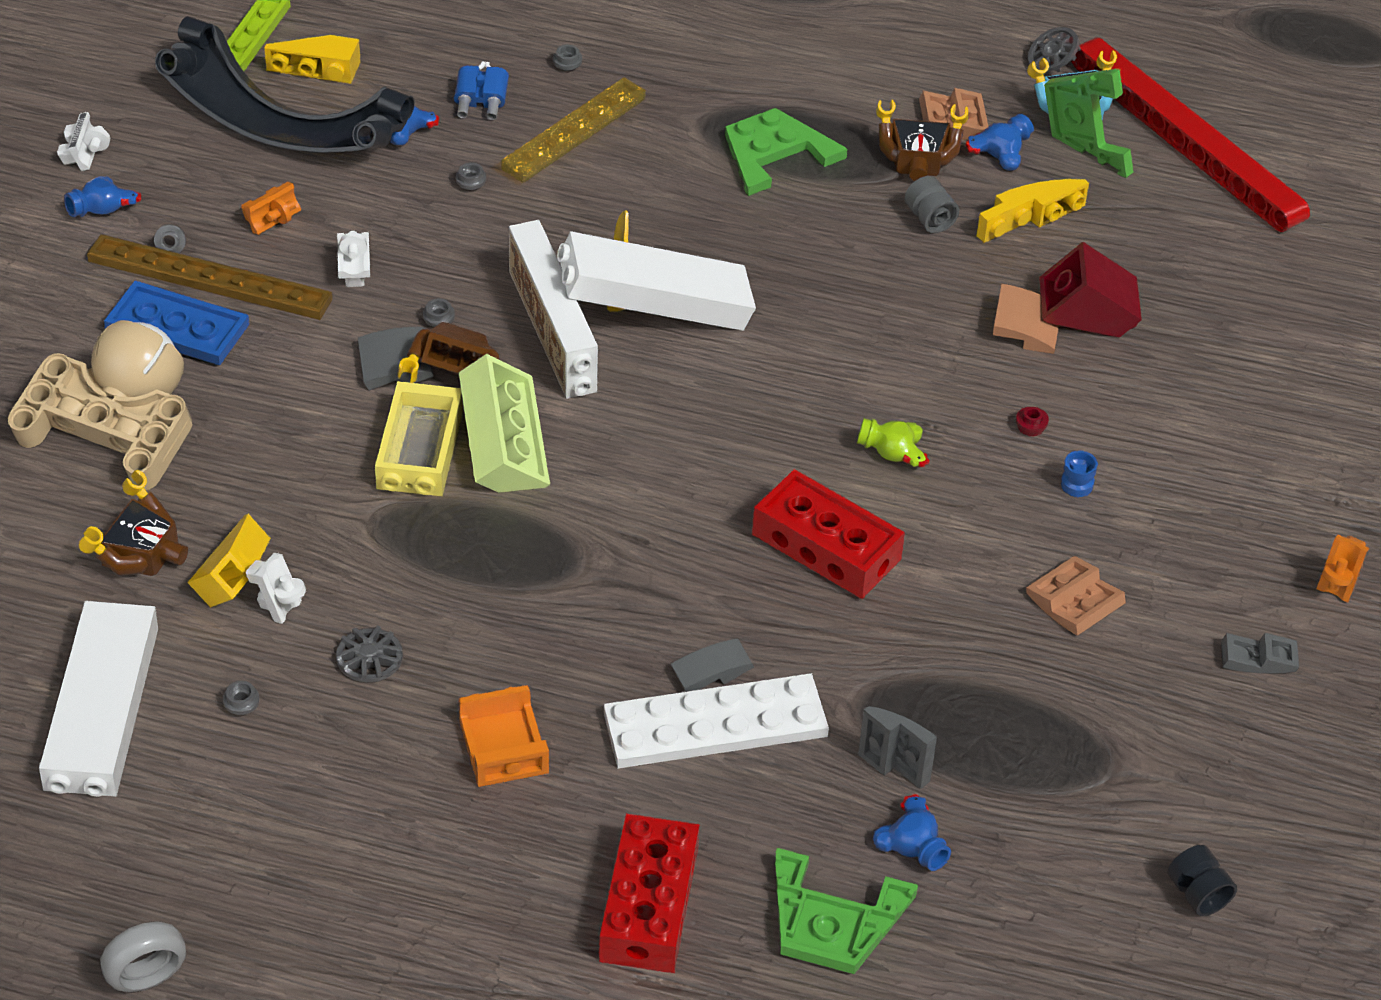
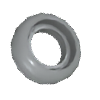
M155 921L130 927L117 935L105 947L100 958L102 974L106 982L118 991L136 992L158 986L169 979L181 967L186 957L185 941L181 933L169 923ZM156 951L145 959L130 963L141 955Z

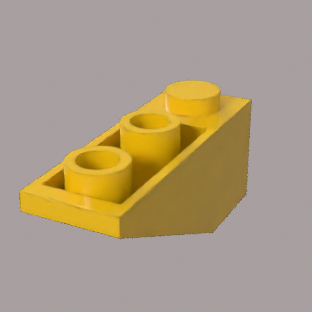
M326 35L270 43L264 47L266 71L351 84L360 64L359 39Z
M249 513L244 515L187 583L210 608L232 600L248 581L247 569L255 560L261 559L271 538Z

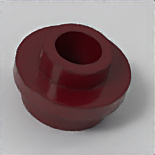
M1037 407L1022 408L1016 416V424L1020 432L1027 436L1042 434L1049 423L1047 413Z

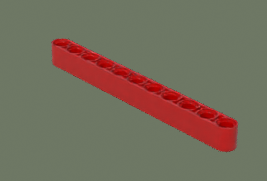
M1095 37L1079 45L1081 50L1077 51L1075 54L1076 59L1074 61L1071 60V62L1080 72L1102 71L1097 66V58L1100 52L1103 51V59L1110 62V54L1114 50L1117 59L1111 69H1120L1123 94L1114 100L1279 232H1285L1309 219V206L1300 195L1103 39Z

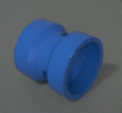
M1073 451L1066 456L1063 467L1064 472L1061 478V488L1068 495L1084 497L1092 492L1095 482L1094 476L1098 466L1097 459L1092 454L1085 451Z

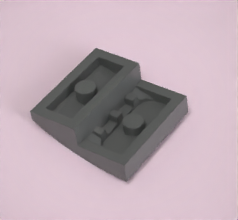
M424 327L393 328L358 337L363 380L369 391L398 380L400 361L403 358H408L407 353L416 334L420 330L425 329ZM418 362V375L414 383L434 376L432 365ZM402 373L399 379L400 382L410 383L411 373Z
M868 706L863 711L858 755L884 776L895 768L921 789L931 780L937 736L904 716L885 709Z

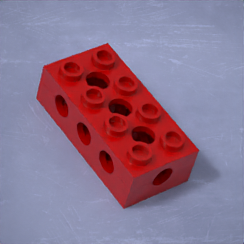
M795 469L754 507L753 536L861 599L902 559L904 531Z
M626 813L600 932L599 962L675 974L697 860L700 824Z

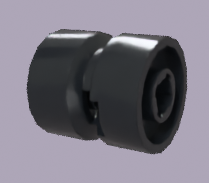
M1196 845L1180 853L1169 865L1167 871L1171 880L1181 892L1185 893L1186 900L1197 915L1209 916L1224 908L1235 897L1238 890L1235 882L1224 869L1219 868V861L1205 845Z

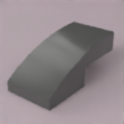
M1226 633L1221 641L1222 664L1225 669L1249 673L1274 674L1296 672L1299 668L1297 640L1264 633L1261 639L1257 641Z
M738 639L727 640L704 647L671 663L686 692L700 690L719 678L725 685L754 668Z

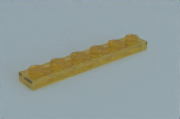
M623 77L502 159L501 169L522 183L526 182L645 100L646 90Z

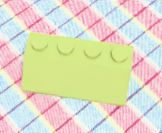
M485 354L459 372L475 482L498 493L546 488L550 485L533 378L531 375Z

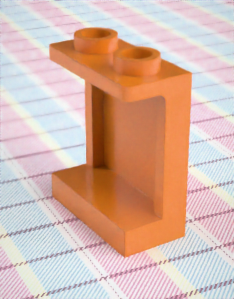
M528 685L508 687L503 690L482 694H472L459 699V721L478 787L549 773V749L546 740H541L531 707V695Z

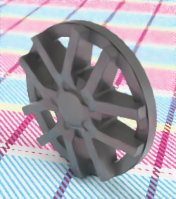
M1067 27L1050 29L1041 34L1031 45L1028 52L1029 63L1034 61L1036 68L1040 70L1039 61L1045 58L1049 63V68L1045 74H1049L1050 71L1054 70L1060 72L1061 67L1070 60L1074 61L1076 59L1075 54L1081 50L1079 38L1072 29ZM1059 33L1056 38H1052V35ZM1045 39H1049L1045 44L1042 43Z
M377 625L376 628L360 630L354 628L349 635H343L336 651V659L339 669L347 677L359 682H377L390 677L398 670L402 663L403 651L394 633L381 630V626ZM378 637H382L379 642H376ZM357 639L360 642V644L354 642L353 640ZM380 665L390 666L388 669L381 672ZM362 667V674L352 671L353 669ZM375 668L376 674L367 675V669Z

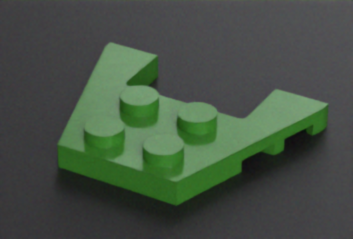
M1120 69L1053 78L1046 82L1044 87L1052 136L1080 153L1087 151L1096 156L1098 163L1101 165L1105 163L1110 164L1118 169V175L1125 178L1130 176L1134 172L1131 149L1105 142L1099 95L1117 99L1123 94Z
M777 108L725 126V137L733 159L737 162L738 173L740 177L742 176L745 184L744 190L748 196L771 188L772 178L761 166L804 150H808L823 167L847 158V149L844 146Z
M777 848L775 872L780 954L855 974L916 898L918 885L885 876L877 905L869 906L802 888L801 886L809 865V856Z

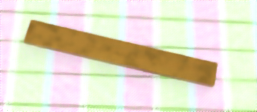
M100 234L87 253L88 262L317 320H321L332 302L331 291Z

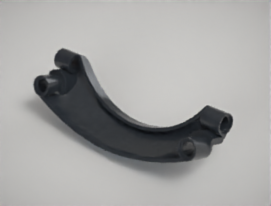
M186 16L182 19L178 28V38L183 42L173 44L172 48L160 50L155 57V65L159 73L206 114L251 139L292 150L344 152L385 147L390 142L393 132L402 131L407 120L411 117L415 105L412 96L382 87L365 102L339 113L318 115L291 109L266 95L250 80L236 61L220 28L191 16ZM372 131H373V134H374L373 140L371 139V133H372Z

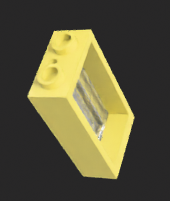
M397 381L375 464L376 489L443 496L463 414L461 388Z

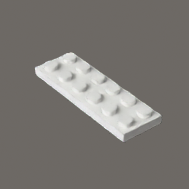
M812 673L604 704V717L617 769L828 737L829 731Z

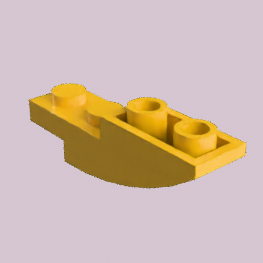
M1085 179L1050 180L1023 185L1000 193L995 197L994 207L979 214L977 237L985 243L1030 221L1036 226L1041 227L1058 220L1064 215L1077 211L1086 204L1089 182Z

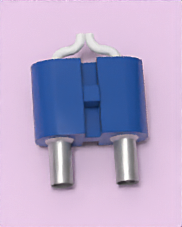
M484 61L479 66L461 67L458 71L454 100L459 105L458 117L466 118L469 107H477V103H483L484 108H488L487 118L495 120L498 108L503 107L505 104L509 80L508 72L503 68L491 67L489 62ZM484 66L486 67V71H480Z

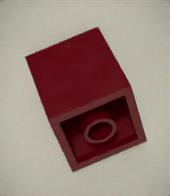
M1081 242L1039 277L1042 318L1047 323L1120 338L1127 331L1135 328L1142 320L1137 277L1085 242Z

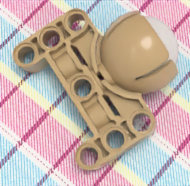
M120 320L106 327L98 336L92 351V368L88 369L86 363L67 357L64 354L56 353L48 356L42 362L9 413L8 424L19 445L26 448L39 445L45 439L50 429L54 427L124 453L123 466L131 482L137 485L133 481L131 474L135 470H139L147 478L144 489L150 490L158 484L192 427V419L185 401L178 395H172L182 377L184 361L171 339L158 327L142 322Z

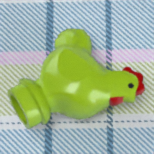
M863 418L857 444L864 445L865 448L875 447L882 457L892 462H906L914 467H925L930 462L927 454L923 453L915 445L922 438L923 429L916 423L890 421L879 425L875 419Z

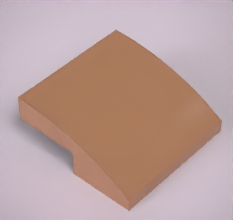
M954 88L951 96L923 90L919 98L923 121L950 123V127L953 126L951 121L952 106L956 104L954 115L957 117L965 114L967 106L968 120L961 127L964 130L962 140H968L969 136L982 133L988 127L981 93Z
M1002 284L993 335L1024 340L1023 349L1054 354L1059 325L1043 321L1041 295L1024 288Z
M1073 556L1026 587L1027 594L1046 614L1077 636L1126 603L1125 592L1100 580L1099 568L1076 556Z

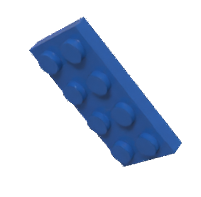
M139 281L132 283L104 320L105 328L120 320L151 324L167 334L179 353L217 365H221L249 326V315Z

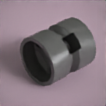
M925 176L914 181L905 193L904 200L906 204L918 216L921 224L930 233L945 231L956 222L959 216L960 209L957 203L946 192L938 179L933 176Z

